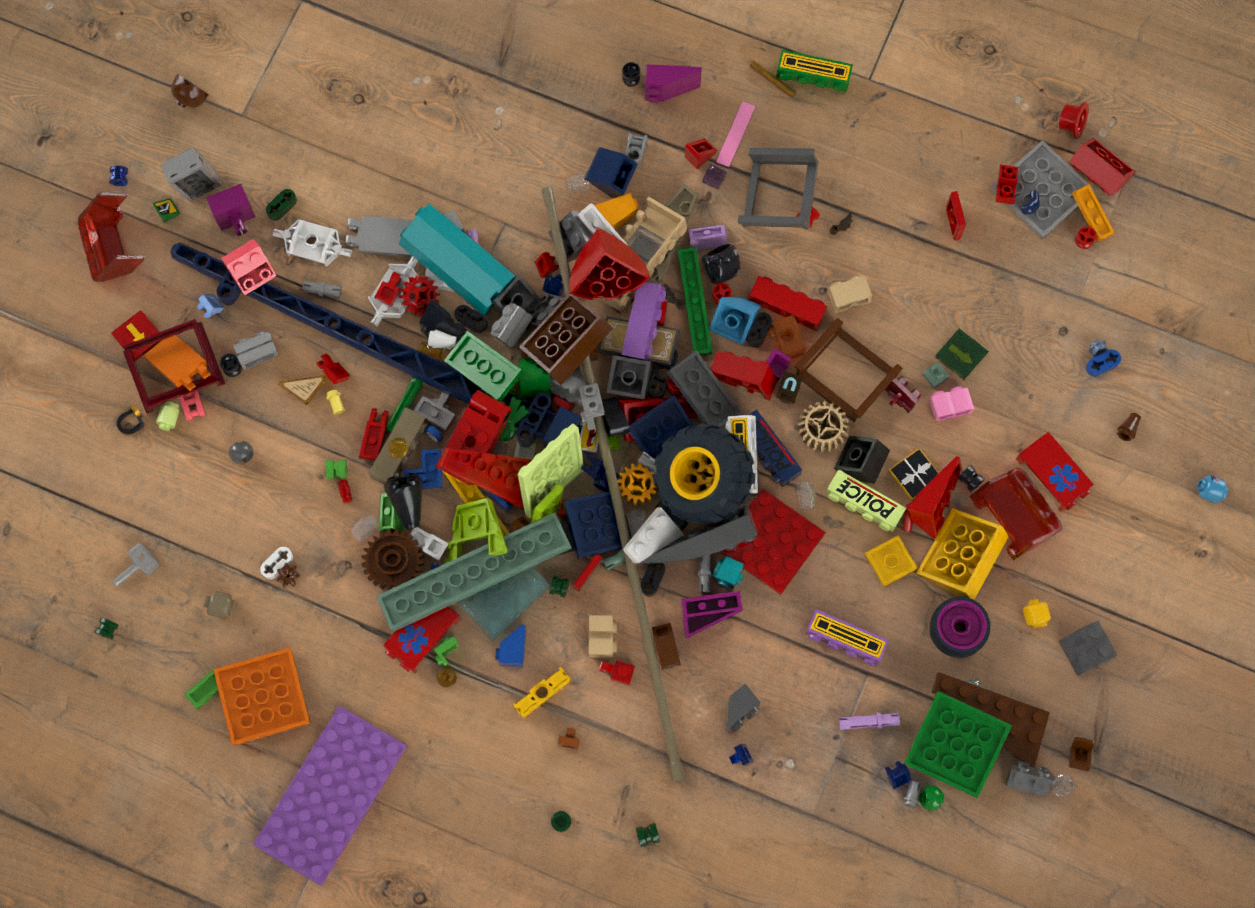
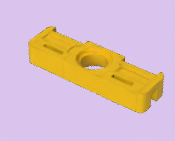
M559 667V671L550 676L547 681L543 679L530 689V694L522 698L517 704L514 702L513 706L522 718L529 716L570 683V677L563 668ZM540 687H544L548 691L547 696L544 698H540L536 694Z

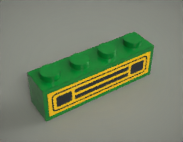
M782 50L776 77L784 81L792 80L804 85L811 84L818 88L826 87L837 92H847L853 64Z

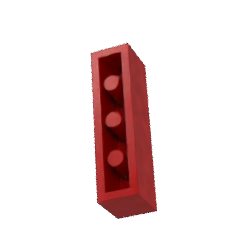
M758 276L749 294V300L761 305L760 307L815 331L818 330L827 309V305L823 301L813 300L807 297L805 293L790 290L787 285L774 283L772 279L765 276Z

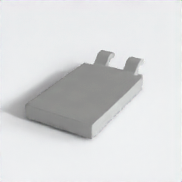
M363 216L362 221L349 218V230H358L357 237L346 235L347 247H358L359 253L412 257L409 252L399 245L401 232L406 227L408 228L413 220Z

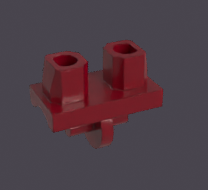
M901 376L898 379L895 378L885 390L892 399L889 402L891 406L898 404L909 413L918 403L921 394L915 389L910 392L906 388L908 381Z

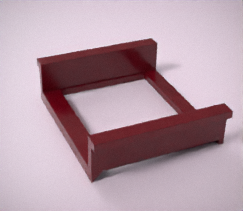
M193 319L123 346L125 359L146 414L153 412V407L212 384L216 383L218 387L225 384L202 321L197 322ZM194 329L211 375L206 379L200 378L192 381L196 387L191 391L181 385L179 388L176 387L149 398L132 351Z

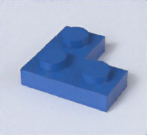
M441 449L421 450L422 469L403 470V477H406L408 473L415 472L418 477L422 478V489L443 488L442 470L436 467L441 457Z

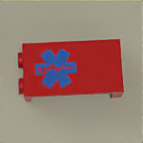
M1049 431L1019 453L1016 458L1020 465L1024 462L1060 503L1061 506L1058 509L1060 512L1065 508L1070 510L1077 504L1075 501L1078 498L1084 499L1091 493L1090 489L1094 484Z
M445 607L396 630L383 645L386 649L385 654L393 660L397 658L401 661L400 666L407 672L412 670L416 673L418 671L416 667L452 624L456 625L461 618L450 607Z

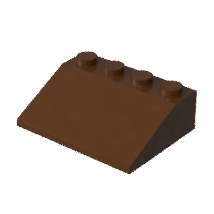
M569 293L519 348L561 385L613 328L601 315L579 297Z

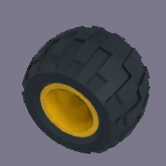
M708 424L688 426L679 430L676 436L669 437L662 445L663 450L660 454H657L654 463L656 465V475H653L654 486L658 487V496L665 506H669L670 512L680 519L696 524L719 523L721 520L729 519L739 511L740 506L747 503L751 496V486L755 484L756 473H753L752 469L754 461L751 453L746 451L744 442L727 429ZM708 458H710V460H711V462H712L711 464H708V462H707V459H708ZM697 461L699 462L698 469L695 468V463ZM708 472V473H710V474L713 475V476H712V477H708V476L704 475L703 473ZM694 475L697 477L695 483H693L692 477ZM705 484L707 488L702 491V486Z

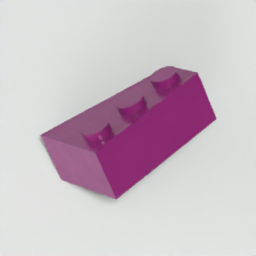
M740 591L680 600L686 639L743 611Z

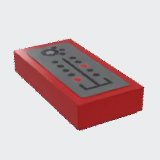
M598 554L593 556L574 582L573 587L575 590L580 592L602 562L601 556Z

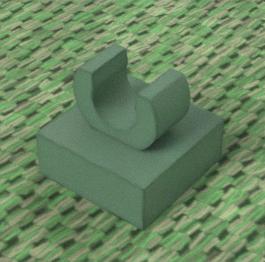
M939 362L922 373L933 389L950 377Z

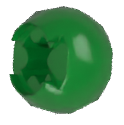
M926 786L923 792L920 793V804L928 811L938 810L941 803L944 802V793L937 786Z

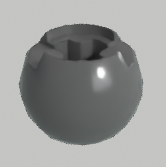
M246 441L236 442L230 447L229 456L236 464L247 463L253 457V448Z

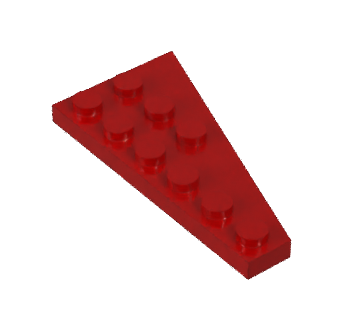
M446 448L439 467L524 510L518 473L523 466H527L533 459Z

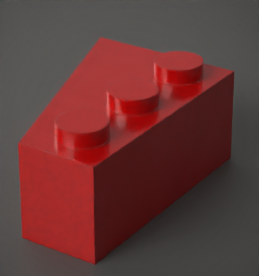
M717 351L710 368L719 381L737 387V385L748 388L747 392L751 394L754 391L764 394V399L769 401L778 382L767 362H756L747 356L738 357L729 351Z

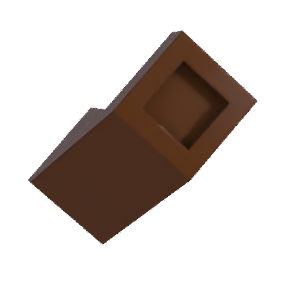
M671 623L652 627L661 669L680 666L681 663Z

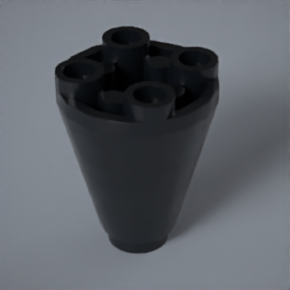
M415 472L408 473L406 477L402 478L397 476L387 478L384 490L405 529H413L420 526L422 478L418 477Z

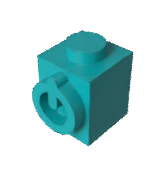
M726 556L724 561L719 560L713 577L716 578V582H718L720 587L734 589L735 584L739 585L743 578L741 571L744 564Z

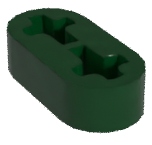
M291 189L281 191L266 206V213L271 220L281 219L295 206L297 197L294 191ZM285 196L291 197L292 200H290V201H289V200H286V201H285V198H284V197H285ZM273 208H274L275 210L277 209V210H278V213H277V214H276L275 212L272 213L271 210H272Z

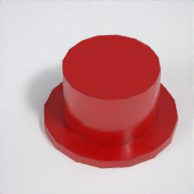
M1083 102L1080 107L1066 104L1061 112L1059 128L1073 132V137L1076 139L1080 138L1088 119V103Z

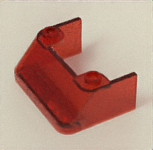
M99 192L78 217V229L94 282H104L130 274L145 260L144 256L125 255L117 225L123 218L120 204L126 199L127 193Z

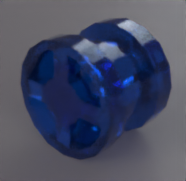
M119 165L111 166L109 170L111 174L109 183L114 186H126L128 184V179L126 178L128 168Z

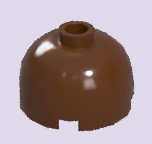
M179 74L176 75L171 85V93L177 99L175 103L184 109L186 106L191 108L199 107L209 95Z

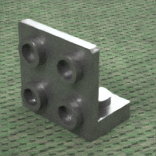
M1018 761V763L1012 762L1006 786L1046 797L1049 785H1055L1056 782L1052 772H1049L1050 769L1042 766L1037 768L1029 767L1030 764L1023 761Z

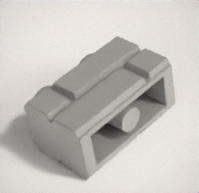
M510 302L509 305L504 307L503 315L499 321L493 324L490 334L506 346L514 348L533 316L518 305Z
M269 331L258 332L254 335L255 337L240 339L236 345H233L244 370L279 356Z

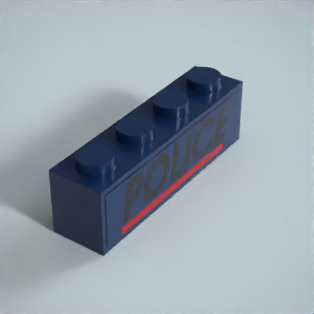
M756 409L749 415L756 416L757 454L761 458L759 461L765 469L768 468L770 470L773 481L784 487L800 476L802 469Z

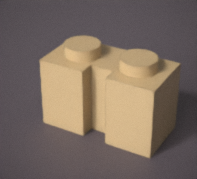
M854 276L843 283L841 281L835 282L828 290V296L835 313L848 310L853 306L857 307L870 303L872 299V293L865 276Z
M589 615V658H613V652H617V641H613V633H617V621H613V615Z

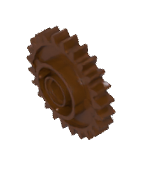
M388 529L386 535L380 532V538L373 536L374 542L368 541L370 548H364L367 555H362V559L366 561L362 563V567L367 569L363 572L365 575L370 574L367 579L369 581L374 580V586L380 584L381 590L385 586L390 590L392 587H397L418 577L416 573L423 572L419 567L424 565V562L420 560L424 558V554L419 553L422 547H416L418 540L412 541L413 536L411 534L406 537L405 531L399 534L396 529L394 534H391ZM395 556L398 558L395 564L388 563L391 557Z

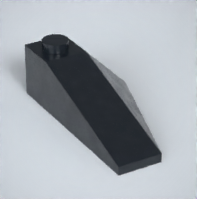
M433 299L429 302L419 322L421 332L425 336L429 337L430 331L438 330L456 336V344L467 330L463 324L455 323L450 317L451 314Z

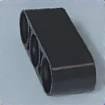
M616 398L601 399L605 413L603 419L607 435L613 437L628 434V421Z

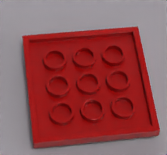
M762 488L749 506L757 528L755 539L748 543H744V541L738 543L737 547L727 551L724 549L719 552L744 564V570L781 595L826 532Z

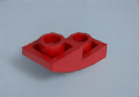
M1000 164L995 202L1014 205L1019 167Z

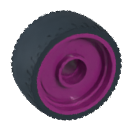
M954 597L944 601L934 611L930 621V636L938 650L944 654L955 658L968 657L978 652L987 642L991 627L987 611L977 601L966 597ZM954 625H961L964 629V632H957L954 628Z

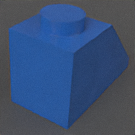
M520 625L500 642V648H496L495 660H499L500 666L523 667L526 625Z

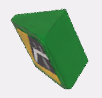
M171 198L153 203L164 223L180 214Z

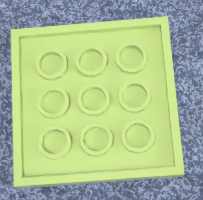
M571 424L568 428H565L555 440L548 443L541 453H537L527 466H523L520 469L518 478L525 515L528 518L532 519L535 507L557 484L565 488L584 471L579 428L576 425Z

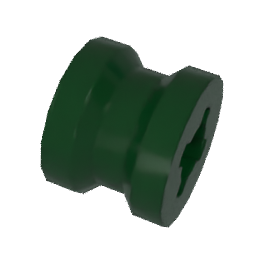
M554 575L549 594H559L560 597L565 598L570 579H560Z
M100 618L99 628H96L94 633L113 640L114 630L118 629L119 625L110 620Z

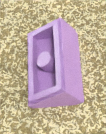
M724 225L688 230L690 248L696 247L697 251L714 249L727 244V234Z

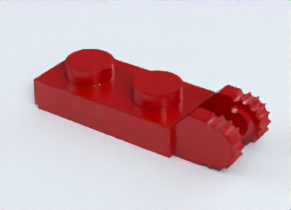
M372 408L359 453L360 459L369 461L377 459L382 449L389 411H383L381 422L378 423L375 422L377 409Z

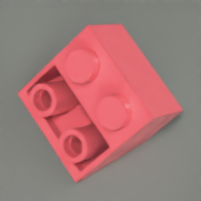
M254 239L221 258L244 295L277 276Z

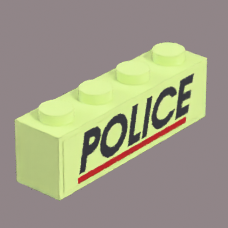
M840 470L837 471L826 491L829 499L834 502L839 501L843 503L845 508L852 512L857 511L867 521L878 523V526L885 531L890 530L893 532L906 510L904 506Z

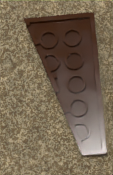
M940 672L936 674L931 691L933 694L936 695L937 691H940L1011 724L1012 727L1003 747L1010 751L1014 757L1030 764L1029 767L1035 768L1050 712Z

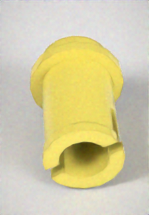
M338 390L327 392L326 397L331 404L334 415L345 412L340 399L341 393Z

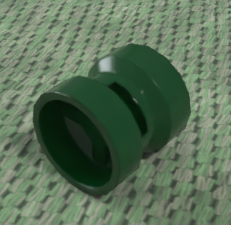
M655 823L649 824L645 828L642 826L636 828L640 847H645L648 843H660Z

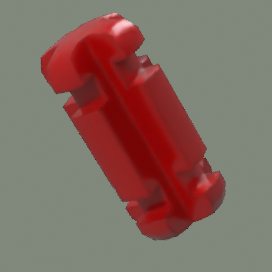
M346 479L338 481L340 495L343 498L342 502H352L353 498L350 497L352 495L348 481Z

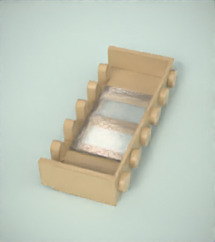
M648 197L647 209L644 212L641 210L637 212V222L633 226L630 224L626 226V236L623 240L642 259L651 277L655 267L663 262L665 254L674 248L676 241L686 232L687 225L685 217ZM636 290L620 295V298L598 299L622 313L625 307L630 305Z

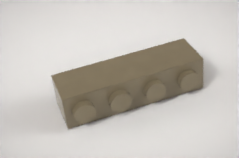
M405 407L369 471L372 479L385 485L387 483L386 479L389 477L397 476L400 478L401 469L405 468L409 463L410 453L416 450L420 435H424L428 427L426 417Z

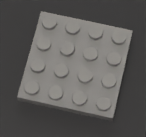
M1042 140L1014 165L1019 167L1014 205L1005 204L1041 239L1046 237L1078 208L1072 192L1088 185L1074 169ZM997 181L994 182L989 188L995 195ZM1030 191H1039V209L1031 215H1024L1021 212V207L1030 201Z

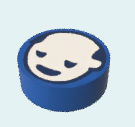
M428 426L425 430L427 436L436 443H440L444 438L443 434L434 426Z

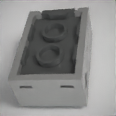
M195 148L187 149L181 155L169 158L165 163L161 164L168 183L190 202L222 186L215 167Z

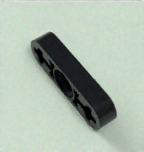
M676 349L672 367L656 365L648 386V394L651 398H662L668 386L669 375L662 378L658 375V371L660 369L669 371L676 365L678 360ZM659 381L661 382L659 388L661 392H657V394H654L653 389L656 388L657 382Z

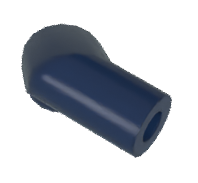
M1030 191V201L1021 207V212L1024 215H1031L1039 209V191Z

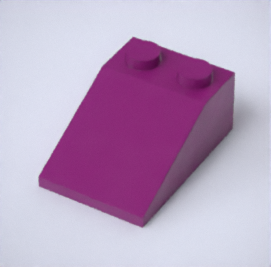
M647 64L645 101L652 103L664 102L701 87L702 67Z

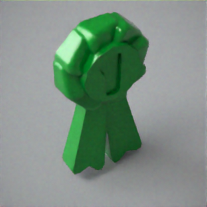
M515 397L511 399L509 407L512 408V412L498 439L501 442L511 441L516 434L515 424L529 414L525 405L521 406L517 411L521 403L520 399L517 400Z

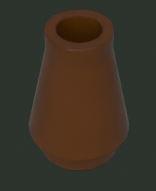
M1131 413L1118 427V437L1127 442L1134 439L1141 416L1137 413Z

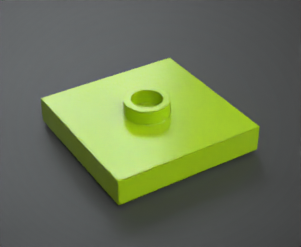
M557 484L535 507L531 523L553 514L559 508L564 490L563 486Z

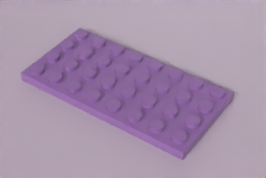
M339 706L253 845L322 886L398 763L407 745Z

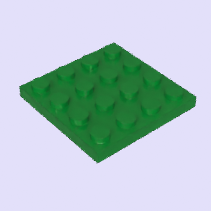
M937 691L905 758L904 764L978 798L1012 725Z

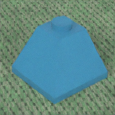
M721 297L709 331L743 345L761 305L745 298Z

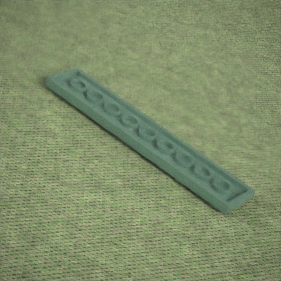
M556 514L548 515L504 536L507 553L489 555L488 544L377 595L376 597L391 631L399 630L571 549V545Z

